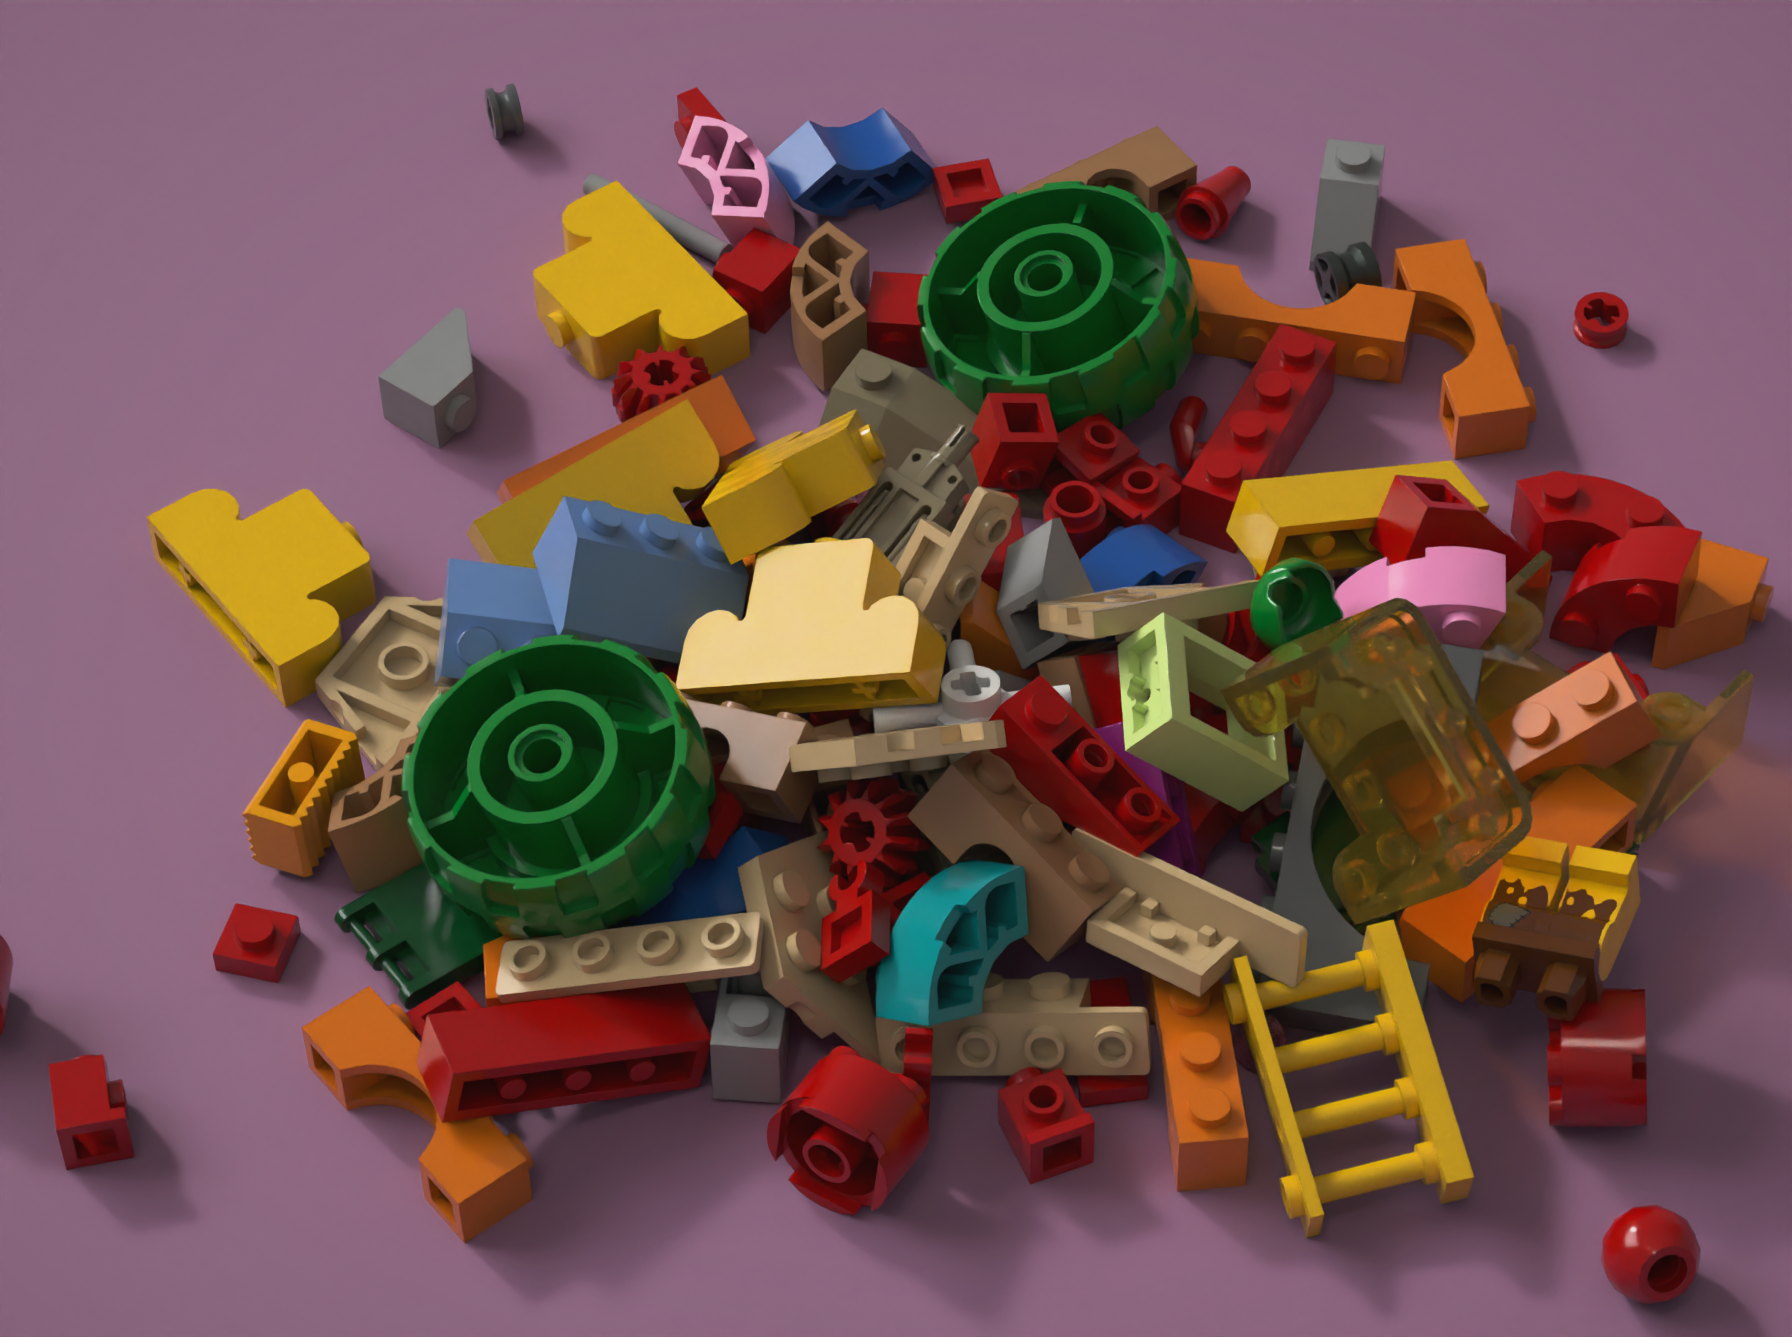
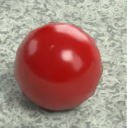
M1659 1205L1634 1207L1614 1219L1602 1240L1601 1262L1606 1277L1616 1291L1646 1305L1670 1301L1687 1291L1699 1271L1701 1248L1695 1232L1685 1218Z

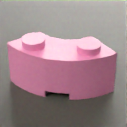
M695 116L678 165L705 204L713 205L712 216L733 248L753 228L793 245L795 235L793 206L785 188L760 150L753 144L748 135L732 124L711 117Z
M1438 546L1425 548V557L1407 560L1392 565L1387 557L1377 560L1350 576L1335 591L1334 597L1341 607L1344 617L1332 627L1480 649L1506 614V555L1471 547Z

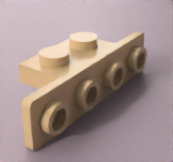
M977 487L952 533L933 521L920 519L896 565V569L901 574L898 596H905L913 601L941 633L946 642V651L951 642V632L960 614L980 588L981 575L995 548L1002 543L1010 530L1011 517L1018 506V500L1009 494ZM874 708L860 709L859 715L868 722L874 723L872 713Z
M1079 828L1072 831V838L1085 851L1099 857L1107 866L1110 876L1123 888L1122 891L1087 920V943L1198 997L1204 994L1232 968L1234 958L1246 955L1250 968L1290 987H1295L1304 979L1308 932L1305 927L1146 852L1135 857Z
M747 912L597 930L569 938H564L563 935L508 941L502 947L495 992L502 1003L682 982L685 983L689 993L718 990L720 978L751 975L758 972L764 921L759 912Z
M1046 972L1037 974L1031 979H1003L998 974L989 973L984 985L981 1014L932 1026L876 1017L878 1052L882 1060L880 1061V1066L891 1073H903L906 1027L933 1028L931 1076H1012L1017 1071L1027 1067H1038L1042 1070L1043 1074L1061 1068L1065 1075H1147L1152 1066L1148 1011L1144 1007H1090L1089 978L1070 979L1064 973Z

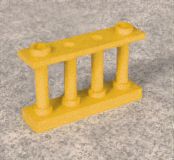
M1394 919L1366 927L1362 951L1355 952V960L1304 972V979L1295 987H1290L1275 979L1255 984L1247 955L1234 958L1230 983L1222 985L1225 1007L1232 1025L1243 1023L1288 1175L1279 1178L1285 1210L1289 1219L1301 1218L1306 1238L1320 1235L1324 1218L1321 1204L1422 1179L1424 1185L1435 1184L1441 1204L1468 1198L1474 1179L1473 1171ZM1361 986L1365 992L1375 990L1382 1014L1375 1015V1023L1274 1048L1264 1010ZM1382 1050L1385 1056L1395 1054L1402 1078L1394 1080V1087L1293 1112L1282 1074ZM1402 1114L1404 1120L1415 1119L1422 1143L1414 1145V1152L1313 1177L1302 1142L1303 1138Z

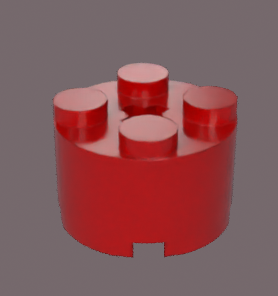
M1604 988L1599 1002L1584 1001L1572 1021L1547 1017L1549 1044H1547L1549 1125L1563 1127H1633V1125H1647L1645 989Z
M838 1046L828 1056L820 1059L772 1116L767 1127V1144L775 1162L783 1154L794 1170V1173L788 1180L799 1192L813 1202L841 1214L856 1215L861 1207L872 1206L871 1211L883 1204L928 1145L929 1125L923 1110L927 1104V1096L923 1088L913 1079L906 1076H895L879 1064L863 1058L854 1049L847 1046Z

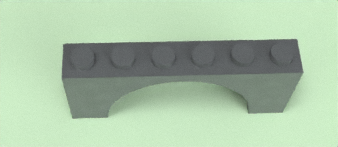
M1325 626L1321 648L1309 647L1303 686L1314 687L1310 709L1298 708L1292 738V747L1302 748L1301 760L1298 771L1288 769L1289 781L1283 784L1281 809L1291 810L1287 833L1275 831L1270 854L1269 871L1279 873L1275 896L1264 894L1261 902V907L1306 928L1308 939L1305 972L1355 960V952L1362 951L1364 936L1343 918L1328 898L1314 864L1312 853L1313 836L1317 820L1325 802L1333 789L1350 770L1365 758L1384 747L1417 736L1432 734L1465 735L1472 732L1482 679L1484 650ZM1406 958L1424 1015L1429 988L1430 964ZM1251 968L1255 984L1274 980ZM1362 986L1264 1010L1267 1024L1327 1034L1375 1023V1015L1382 1014L1375 990L1365 992Z

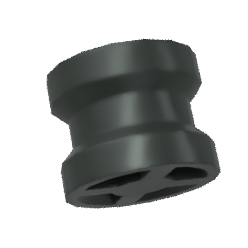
M1360 241L1350 244L1346 252L1336 254L1333 251L1319 253L1314 259V276L1318 291L1325 305L1342 298L1357 283L1382 287L1378 262L1372 249L1366 242Z

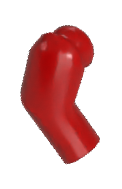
M1187 396L1180 401L1169 425L1176 465L1186 474H1188L1207 441L1198 442L1199 431L1205 421L1208 409L1205 402L1196 396Z

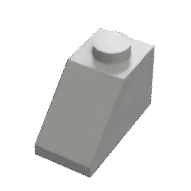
M1327 139L1319 182L1309 270H1314V259L1319 253L1333 251L1336 254L1346 252L1350 244L1360 241L1366 242L1371 249L1373 248L1382 192L1385 145Z
M458 307L454 308L378 376L384 419L438 449L457 432L464 431L478 414L466 311Z

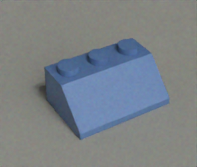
M564 496L532 553L557 635H578L581 640L602 643L607 639L630 647L646 657L680 664L684 640L688 630L697 619L706 613L716 610L730 611L740 620L743 617L749 577L743 559L732 565L730 564L712 527L702 528L671 521L659 514L645 515L615 508L599 500L589 502Z
M448 558L434 686L451 688L466 675L465 670L500 649H504L507 652L531 644L534 638L557 635L537 569Z

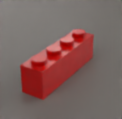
M1280 324L1181 483L1179 535L1234 554L1237 553L1239 547L1226 532L1243 480L1283 477L1333 394L1337 342Z
M682 982L429 1014L426 1017L417 1066L442 1123L700 1087L710 1050L711 1035L685 983Z

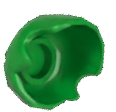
M1292 557L1282 560L1260 578L1252 595L1249 621L1264 647L1279 655L1306 662L1309 647L1321 648L1325 626L1332 627L1336 622L1343 619L1344 613L1334 597V581L1326 568L1319 563Z

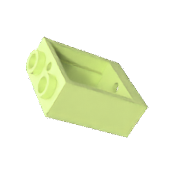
M1164 612L1117 645L1126 752L1241 812L1289 781L1279 675ZM1189 691L1226 710L1228 735L1191 716Z

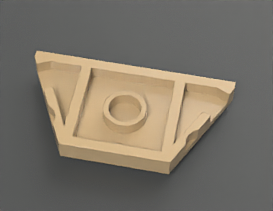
M1245 580L1217 587H1205L1204 583L1122 587L1037 603L1039 628L1041 630L1067 634V640L1069 641L1095 640L1115 635V640L1122 642L1164 612L1198 630L1199 618L1250 609L1252 595L1259 580Z
M385 596L315 679L317 697L344 730L355 733L359 750L377 772L394 755L400 739L418 735L419 729L417 724L430 704L440 692L445 694L450 689L449 687L434 686L443 598L423 601L416 597Z
M1003 720L906 729L876 734L869 733L854 737L788 745L792 772L817 770L819 783L873 778L903 771L911 772L944 768L950 766L949 754L1007 747Z
M828 831L761 854L738 867L747 912H759L764 921L759 966L763 988L785 1008L794 1010L803 1023L821 1039L835 1032L863 1058L880 1064L882 1060L878 1052L876 1022L866 982L867 968L839 984L820 971L822 918L836 911V902L830 898L828 892L831 878L835 876L834 873L829 872L834 854H825L816 848L828 838Z

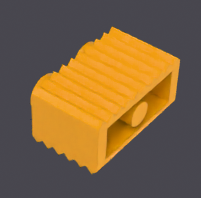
M311 719L303 721L242 814L246 819L244 824L248 827L246 833L250 835L248 841L252 844L250 850L254 852L252 858L255 861L304 878L313 875L312 867L319 865L318 858L326 856L324 848L332 846L328 827L333 794L365 780L358 740L354 732Z

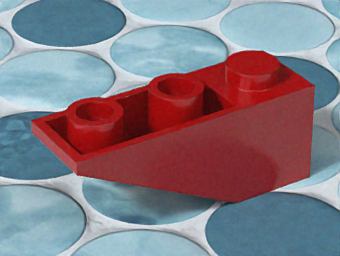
M1395 475L1368 540L1384 557L1388 558L1391 565L1425 557V548L1471 547L1506 555V586L1520 587L1522 583L1550 585L1553 576L1516 540L1446 479Z
M1039 675L1002 703L988 720L1004 721L1007 747L989 749V751L993 755L1005 760L1013 769L1020 783L1040 803L1050 807L1062 821L1135 857L1140 856L1181 821L1168 805L1042 675Z

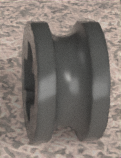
M506 85V89L501 93L495 92L493 88L485 89L487 114L495 140L502 139L506 131H513L516 136L524 134L522 110L515 85Z

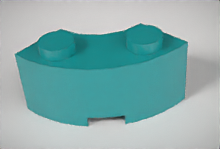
M970 859L944 869L917 891L899 915L890 933V955L881 959L876 970V1017L932 1026L982 1013L984 985L993 962L1009 943L1029 934L1024 866Z

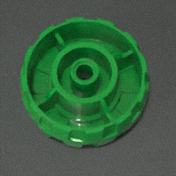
M1082 181L1046 183L1042 188L1021 194L1013 192L981 208L982 212L963 227L957 226L936 250V259L928 276L923 275L919 288L917 311L921 324V339L925 355L937 383L953 392L961 402L977 415L988 393H1037L1047 395L1057 433L1083 418L1090 417L1099 412L1104 414L1118 429H1122L1152 410L1155 406V400L1166 390L1173 389L1186 370L1193 356L1192 340L1196 338L1199 332V307L1194 277L1188 260L1170 226L1160 213H1151L1140 197L1111 185L1103 188L1085 185Z
M555 635L534 638L531 644L507 652L504 649H500L467 668L465 670L466 675L445 694L441 692L438 694L417 724L419 733L411 754H405L401 794L409 813V818L407 819L409 832L424 865L447 897L468 916L475 912L485 919L494 932L521 940L563 935L564 938H569L597 930H606L607 927L631 916L638 918L657 905L674 890L672 883L680 876L683 870L691 868L695 863L711 828L708 807L713 804L716 798L715 776L709 747L695 714L675 683L665 673H658L643 654L607 639L602 643L581 640L578 635Z

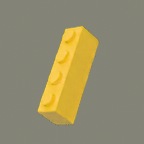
M1452 460L1243 480L1226 532L1261 577L1282 560L1292 557L1322 564L1326 570L1363 567L1385 558L1368 540L1395 475L1446 479L1485 514H1487L1490 505Z

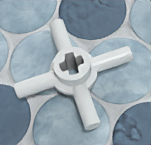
M963 639L954 640L946 651L950 672L941 681L938 703L874 708L872 713L875 734L988 721L997 708L1018 691L1006 692L1002 689L997 673L987 667L976 665L971 644ZM1069 684L1052 686L1072 706Z

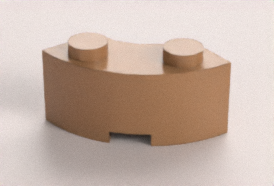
M828 221L818 228L800 248L792 266L790 287L794 351L806 375L824 392L835 384L862 348L868 350L867 313L860 303L868 304L870 295L869 251Z
M418 735L400 739L394 755L378 772L357 785L333 794L328 834L356 893L381 886L423 862L407 825L409 813L401 794L405 754H411Z

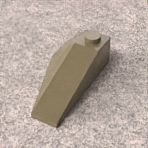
M862 348L832 386L819 426L857 409L864 424H871L885 449L886 458L883 459L885 467L880 475L881 477L888 467L897 471L914 448L938 452L958 424L963 425L965 429L972 430L978 415L961 402L953 392L916 368ZM969 452L957 469L969 487V491L966 494H973L974 490L980 486L971 452ZM1040 487L1038 489L1013 490L1019 497L1021 517L1043 520V507L1049 496ZM987 488L995 491L1009 490L1006 488ZM870 489L855 495V497L864 498Z

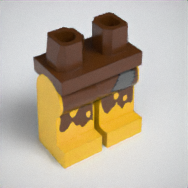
M1508 833L1501 852L1503 862L1501 872L1492 897L1484 907L1481 921H1478L1472 935L1476 965L1474 975L1476 1000L1483 1005L1504 1008L1512 1004L1517 990L1533 992L1537 995L1538 1010L1547 1017L1572 1021L1584 1001L1599 1002L1604 991L1603 981L1607 979L1641 902L1637 855L1576 845L1570 860L1568 843Z

